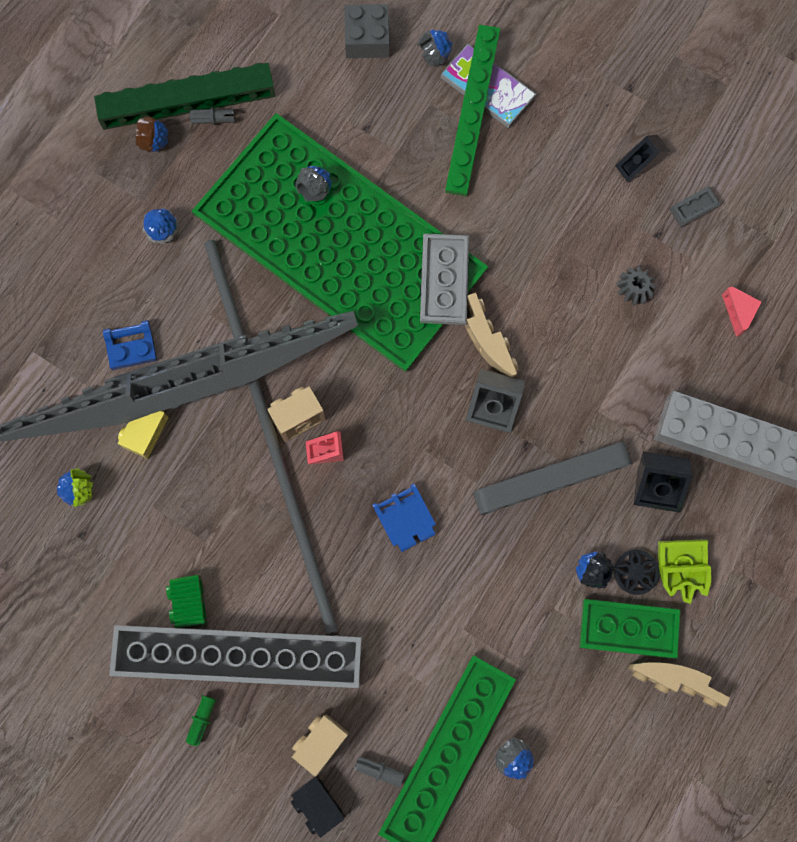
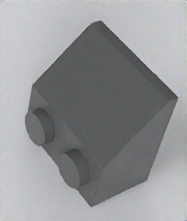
M480 369L466 421L510 433L521 401L525 381Z

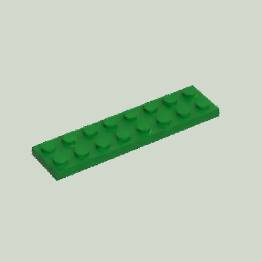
M472 655L378 832L379 836L390 842H432L515 683V678Z

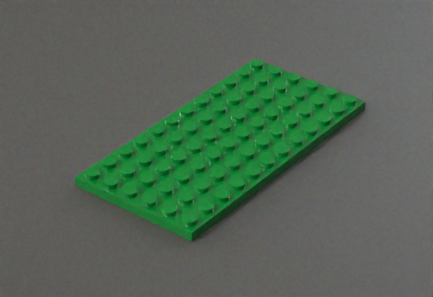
M277 113L273 115L192 210L194 216L327 315L333 316L354 311L358 326L349 331L405 373L444 325L420 323L423 234H444ZM315 166L325 169L330 173L331 189L323 200L316 202L305 201L302 194L297 192L295 185L302 168ZM469 252L467 295L488 270L486 264Z

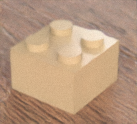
M310 386L305 389L300 387L291 393L292 396L285 400L280 398L271 403V407L267 409L285 443L326 421L324 411Z
M325 714L323 717L318 715L308 727L311 730L308 737L301 736L292 748L295 751L292 758L315 777L349 733L328 714Z

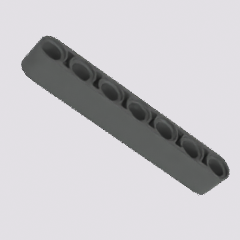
M620 442L473 492L480 515H485L625 468L633 463L625 442Z

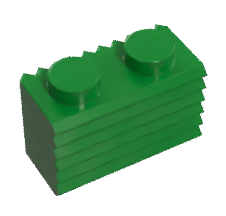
M194 575L170 579V585L166 586L167 598L172 601L173 608L169 610L170 623L175 624V628L179 629L207 624L201 576Z

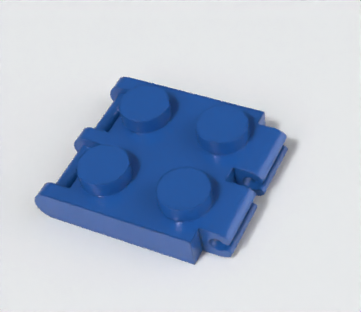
M414 483L410 485L409 489L397 495L396 493L392 494L391 498L378 505L377 503L372 504L393 547L398 545L401 552L416 545L414 536L417 535L419 541L423 542L435 535L432 527L436 526ZM413 492V495L399 501L400 498ZM392 502L395 503V504H393V505H391V506H389V507H387V508H385V509H383V510L380 511V508H382V507H384V506H386V505H388V504H390V503H392Z

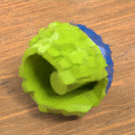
M79 468L71 469L59 478L57 495L68 505L74 507L85 505L92 498L91 488L93 487V482H90L91 475Z

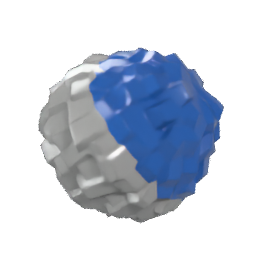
M164 208L153 209L145 214L142 230L149 241L155 244H165L174 239L179 225L177 218L173 216L171 211L169 212L168 209Z

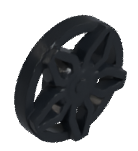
M631 550L625 552L617 559L614 565L615 581L626 593L632 595L645 594L651 591L658 582V564L650 554L644 551ZM634 554H635V556H636V558H637V563H634V562H633V555H634ZM629 555L628 562L630 565L620 564L621 561ZM640 555L646 557L649 561H644L641 564ZM652 564L649 570H646L644 567L645 565ZM626 567V573L619 568ZM654 570V578L652 581L650 576L646 574L651 573ZM619 574L627 576L625 585L621 582ZM644 578L648 580L650 586L643 582ZM629 581L634 582V584L628 589ZM638 582L640 586L646 588L642 591H634Z

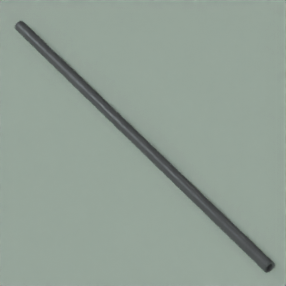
M208 240L204 245L233 337L243 336L245 334L215 240ZM258 378L248 383L326 633H334L338 631V627Z

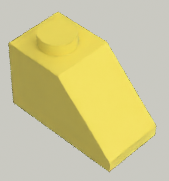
M158 411L128 422L127 426L123 427L118 435V444L122 448L148 459L169 417L164 412Z

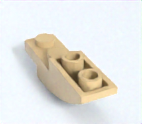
M476 293L467 295V307L471 318L466 320L465 327L472 342L483 358L498 373L515 378L518 365L515 358L511 359L508 352L510 350L508 339L506 337L503 338L501 331L492 334L494 332L490 319L486 320L484 312L486 309L483 300L478 299Z
M668 663L629 664L628 667L629 670L634 672L633 677L645 683L647 679L654 682V688L666 694L669 691L678 692L679 687L682 686L680 689L682 692L693 697L695 694L703 697L702 702L713 708H717V706L726 707L730 697L708 686L712 677L688 667Z

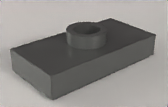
M708 186L671 206L669 210L682 228L715 210L721 204Z

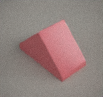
M729 287L722 294L737 337L741 336L748 329L761 301L734 287Z
M337 431L305 441L308 464L344 461L341 432Z

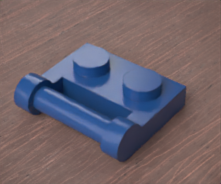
M149 320L141 321V324L115 330L110 328L103 330L109 365L112 371L157 361ZM144 333V339L114 344V339Z

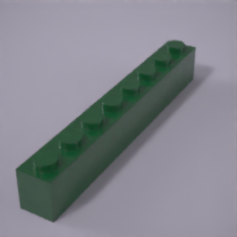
M255 63L252 66L243 68L234 67L231 70L222 72L213 71L201 76L192 75L185 79H170L164 83H149L143 87H129L122 91L103 92L100 95H95L94 100L98 121L103 130L137 124L138 120L144 117H152L158 120L190 114L191 110H208L211 107L216 109L275 97L269 63Z

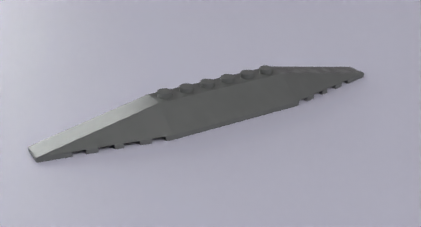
M354 311L325 317L324 321L314 323V320L303 322V327L291 329L290 325L284 326L282 331L271 334L269 330L258 332L257 337L247 338V335L239 336L104 380L105 385L93 389L90 386L82 390V395L70 399L69 396L61 399V404L52 408H48L46 405L38 408V413L30 416L24 414L1 424L0 442L128 423L169 408L174 409L191 401H199L212 394H221L234 387H243L357 327L358 324Z

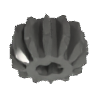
M640 266L635 271L630 267L627 269V273L623 272L620 275L621 280L617 282V287L621 289L618 291V295H625L624 302H627L629 299L632 300L633 306L638 301L641 304H645L647 299L653 297V291L656 290L657 285L653 284L655 277H648L649 269L643 273Z

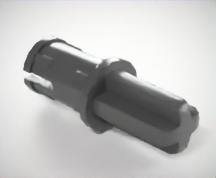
M211 107L208 110H191L190 121L193 124L212 123V125H215V123H234V116H225L234 115V108L214 109V107Z
M359 756L355 765L356 771L376 778L375 781L377 782L381 780L400 788L405 772L385 766V762L380 764L362 756Z

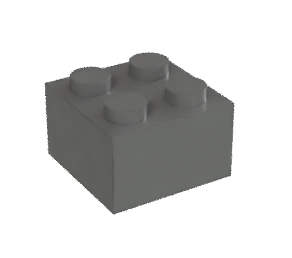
M388 4L344 5L346 58L389 57Z

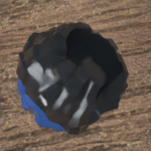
M594 551L593 553L581 556V559L578 560L579 565L576 567L580 583L591 588L605 589L614 571L611 560L603 552L598 553Z

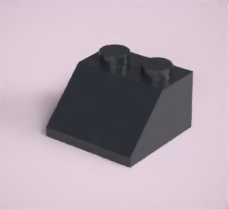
M643 451L637 470L634 505L680 513L693 476L690 459Z

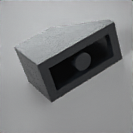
M657 134L647 135L615 167L625 180L630 183L653 168L670 150Z

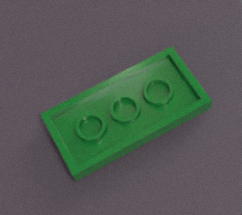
M583 599L579 648L677 659L680 610Z

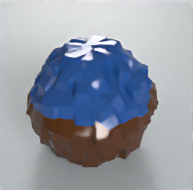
M144 117L138 120L135 143L139 149L150 153L159 151L168 144V130L163 123L152 117Z

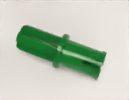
M202 695L196 714L191 717L193 722L186 737V743L192 746L200 745L206 726L211 723L209 719L217 701L216 699Z

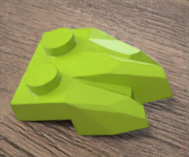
M705 539L658 541L659 571L663 586L670 597L675 595L677 590H680L681 599L691 604L696 589L702 595L708 596L711 585V566L708 565V541Z

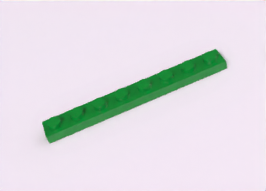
M478 26L445 193L466 197L468 194L500 35V28Z

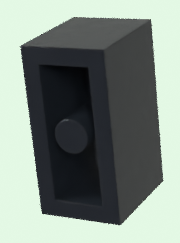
M318 775L311 778L291 795L293 798L291 801L292 806L298 814L303 812L308 820L305 824L313 835L317 833L321 838L345 820V814Z

